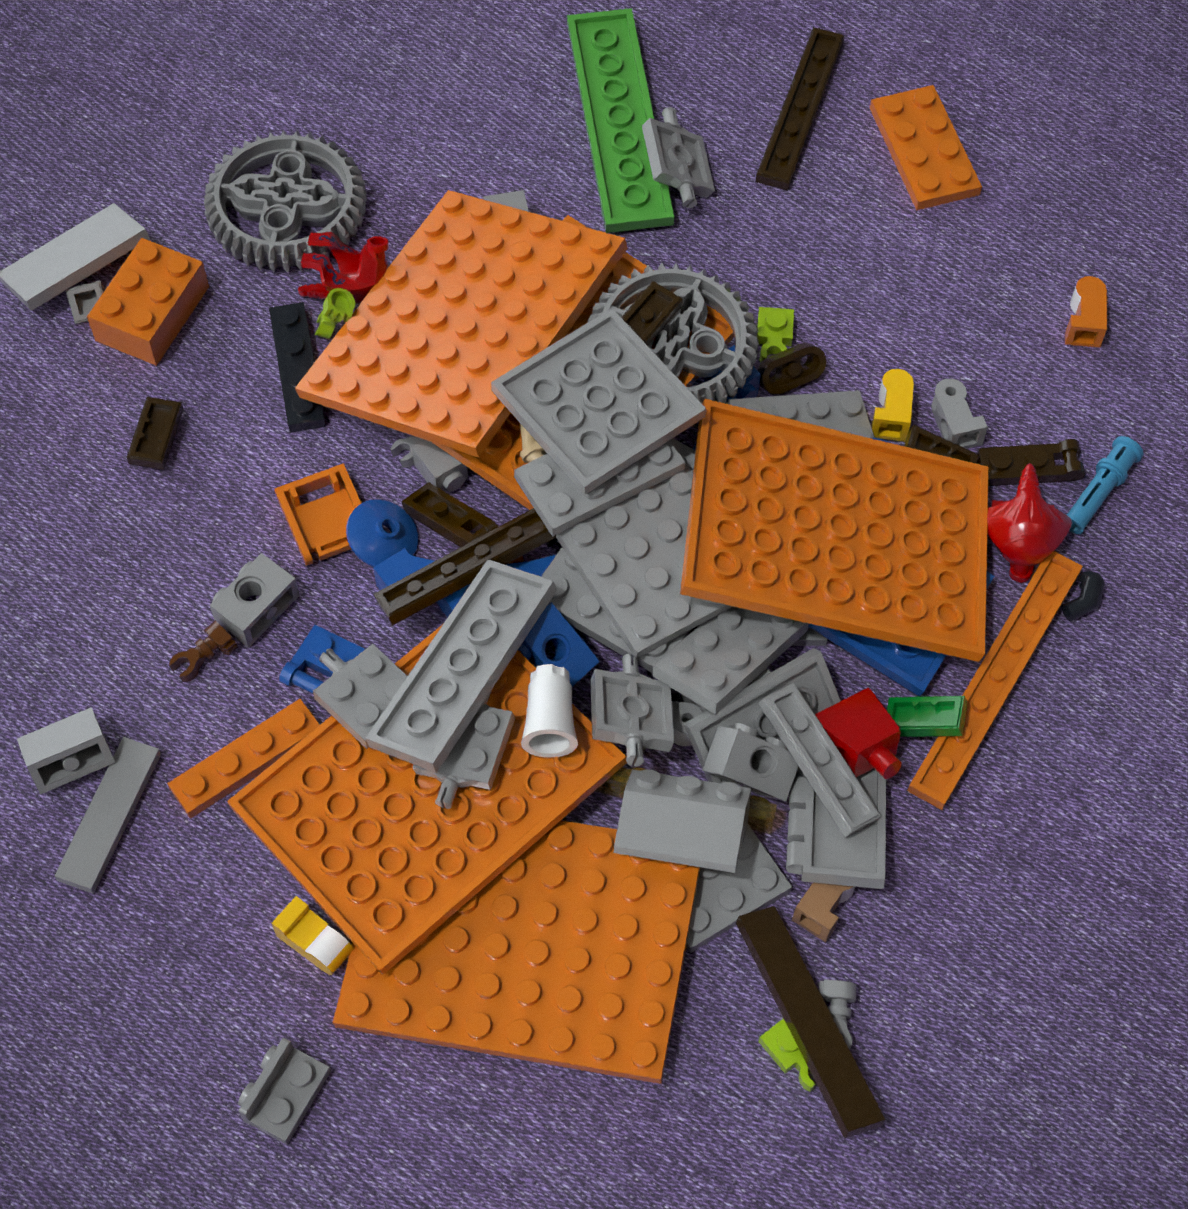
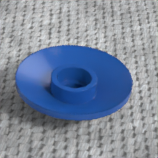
M380 499L369 500L358 505L348 518L346 524L348 543L355 555L364 563L375 567L404 548L411 556L414 555L418 545V532L415 523L406 511L395 503ZM382 525L386 526L391 531V533L385 532L382 528Z

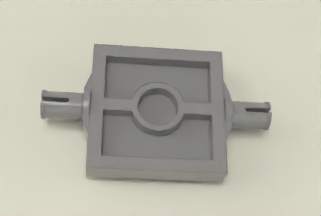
M668 107L662 111L664 123L649 118L642 125L653 180L678 188L683 207L692 208L697 204L695 195L707 198L715 191L703 138L681 127L678 123L676 109Z
M374 644L347 662H344L329 648L326 650V653L323 652L319 660L333 674L313 691L314 699L368 749L369 745L365 739L399 690L407 675Z
M626 654L622 657L623 671L609 672L595 669L592 674V739L625 745L627 752L626 762L632 766L634 761V767L644 762L643 748L670 752L674 744L671 687L659 680L640 674L638 672V658L636 659L633 655L631 659V654Z
M490 693L437 773L413 764L416 774L436 778L442 783L435 800V804L444 808V805L446 809L452 808L458 787L475 786L488 790L492 789L515 717L512 711L488 706L487 702Z

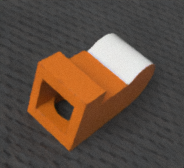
M1085 276L1077 282L1071 298L1070 306L1075 315H1071L1065 331V344L1100 348L1107 331V289L1104 282L1099 278Z

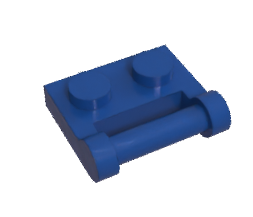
M314 624L292 660L283 667L279 681L289 687L296 685L313 694V691L324 682L304 673L303 670L306 666L327 677H331L333 672L319 660L323 652L326 653V650L330 648L344 662L354 659L365 649Z

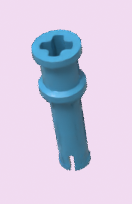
M1125 436L1115 438L1112 443L1113 449L1106 458L1099 460L1096 465L1095 477L1067 514L1073 523L1070 527V532L1082 534L1084 528L1102 506L1113 488L1124 484L1128 478L1127 472L1134 463L1141 461L1144 452L1136 441Z

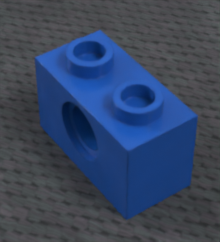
M552 602L548 603L518 649L535 667L553 664L557 667L566 668L569 671L572 687L599 662L598 658ZM548 640L555 647V655L551 660L546 657L544 647Z

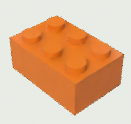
M141 237L87 315L95 341L157 366L209 288L204 264L200 260Z

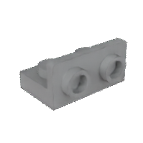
M283 1037L277 1047L271 1046L265 1054L261 1063L263 1071L255 1084L250 1082L245 1087L239 1098L238 1105L241 1106L239 1113L244 1122L288 1145L331 1073V1069L324 1063L294 1048L292 1042Z

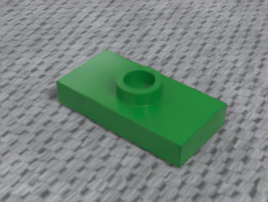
M965 696L889 697L887 712L898 725L901 732L900 737L962 736L968 703Z

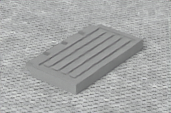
M798 766L789 792L787 872L802 875L801 881L876 889L884 888L886 779L874 768L856 778L881 817L845 838Z

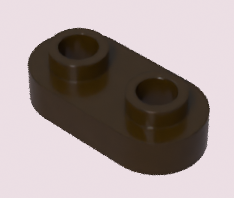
M801 343L764 359L757 369L761 374L759 385L772 394H781L813 381L825 370V353L822 349L811 343ZM807 355L806 362L801 365V359ZM776 368L775 375L769 378L771 371Z

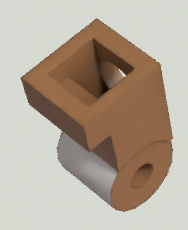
M812 883L795 907L792 921L826 943L835 930L839 917L833 914L839 903L847 901L852 896L855 886Z

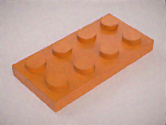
M934 85L871 99V113L916 211L980 195L982 185Z

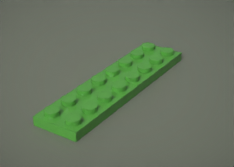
M632 8L567 15L568 32L605 232L611 233L674 225V214L668 185L653 180L642 125L649 118L654 119Z

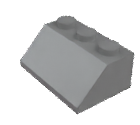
M632 769L624 790L614 853L735 873L747 831L751 788L741 787L732 782L715 783L699 780L693 776L677 777L659 774L657 771L649 769L641 771Z

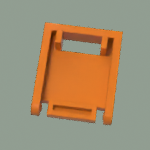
M344 463L274 488L276 498L306 566L313 564L311 553L316 552L319 560L322 561L351 550L346 536V524L350 514L361 504V501ZM328 485L332 486L334 493L300 505L298 496Z

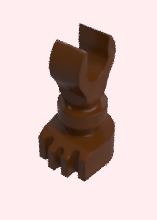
M216 620L203 630L208 637L204 640L199 638L194 643L196 645L195 648L178 652L170 659L169 667L172 671H175L183 663H190L189 667L179 675L182 682L193 680L198 675L206 658L208 660L215 656L213 652L217 648L228 656L238 648L237 643Z

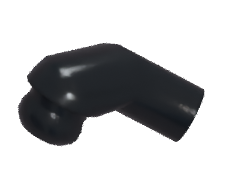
M1085 571L1079 576L1078 581L1081 582L1079 584L1081 588L1080 596L1062 605L1063 614L1068 621H1073L1100 606L1105 583L1099 573Z

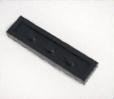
M304 302L270 307V319L289 432L293 433L325 427L322 405L299 398L295 390L297 384L314 364Z

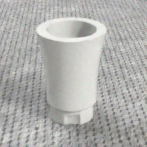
M545 664L537 666L536 670L530 675L526 722L521 746L532 755L549 758L560 757L570 754L578 746L573 721L572 686L570 684L569 671L564 667Z

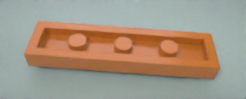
M298 699L171 780L167 785L191 819L261 774L320 724L303 701Z

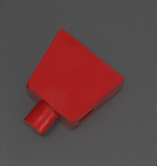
M866 688L815 714L855 777L873 768L884 779H890L898 773L902 762L895 755L901 732L898 725L870 688Z

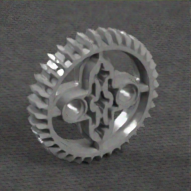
M283 130L280 136H274L270 131L268 138L264 139L257 135L253 143L244 140L242 149L233 146L232 156L223 155V164H215V173L209 174V184H206V195L204 196L205 216L209 229L218 244H222L226 253L232 252V256L235 257L236 261L243 258L247 266L256 262L259 270L269 265L273 273L278 267H283L288 273L290 266H297L302 271L301 259L303 253L324 254L329 257L331 252L328 247L308 246L309 236L298 239L302 226L324 227L316 233L334 232L347 246H349L350 237H356L357 228L362 227L363 216H365L367 196L361 171L356 166L353 158L348 157L344 148L338 149L334 141L327 144L323 136L315 140L311 132L303 137L298 130L293 135H288ZM309 163L320 166L335 175L343 184L345 194L338 193L327 181L312 179V169ZM272 164L270 175L249 174L260 167ZM226 207H234L245 220L259 222V233L262 239L252 237L235 227L227 216Z
M677 262L672 269H666L663 263H661L658 270L654 271L647 265L643 274L634 269L631 273V279L622 275L619 279V285L611 283L608 293L602 292L599 297V303H595L588 322L611 308L622 317L652 281H655L683 299L682 307L656 336L655 349H652L654 340L648 347L677 378L682 370L700 377H712L719 370L723 371L705 383L687 387L701 403H703L704 399L725 403L727 396L734 398L738 388H743L746 378L752 373L753 363L756 362V351L758 349L757 325L754 324L753 313L748 312L747 301H740L739 291L731 292L729 282L720 285L718 274L708 278L705 268L700 273H695L691 264L686 270H681ZM706 304L717 310L729 323L735 335V352L727 349L724 338L719 332L704 326L708 314ZM690 331H692L690 345L688 348L689 333Z

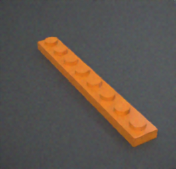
M1055 551L1040 563L962 695L965 696L968 703L963 735L937 737L907 790L909 793L943 810L1079 576L1082 565Z

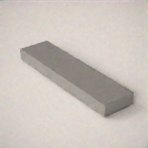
M795 683L770 694L760 701L759 706L845 838L881 817Z
M126 737L122 738L113 756L115 763L109 765L54 876L58 882L94 894L161 756L158 748Z

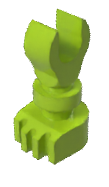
M335 288L329 292L323 303V311L318 316L317 323H320L314 335L330 339L336 324L342 320L347 322L352 317L355 299L349 291Z

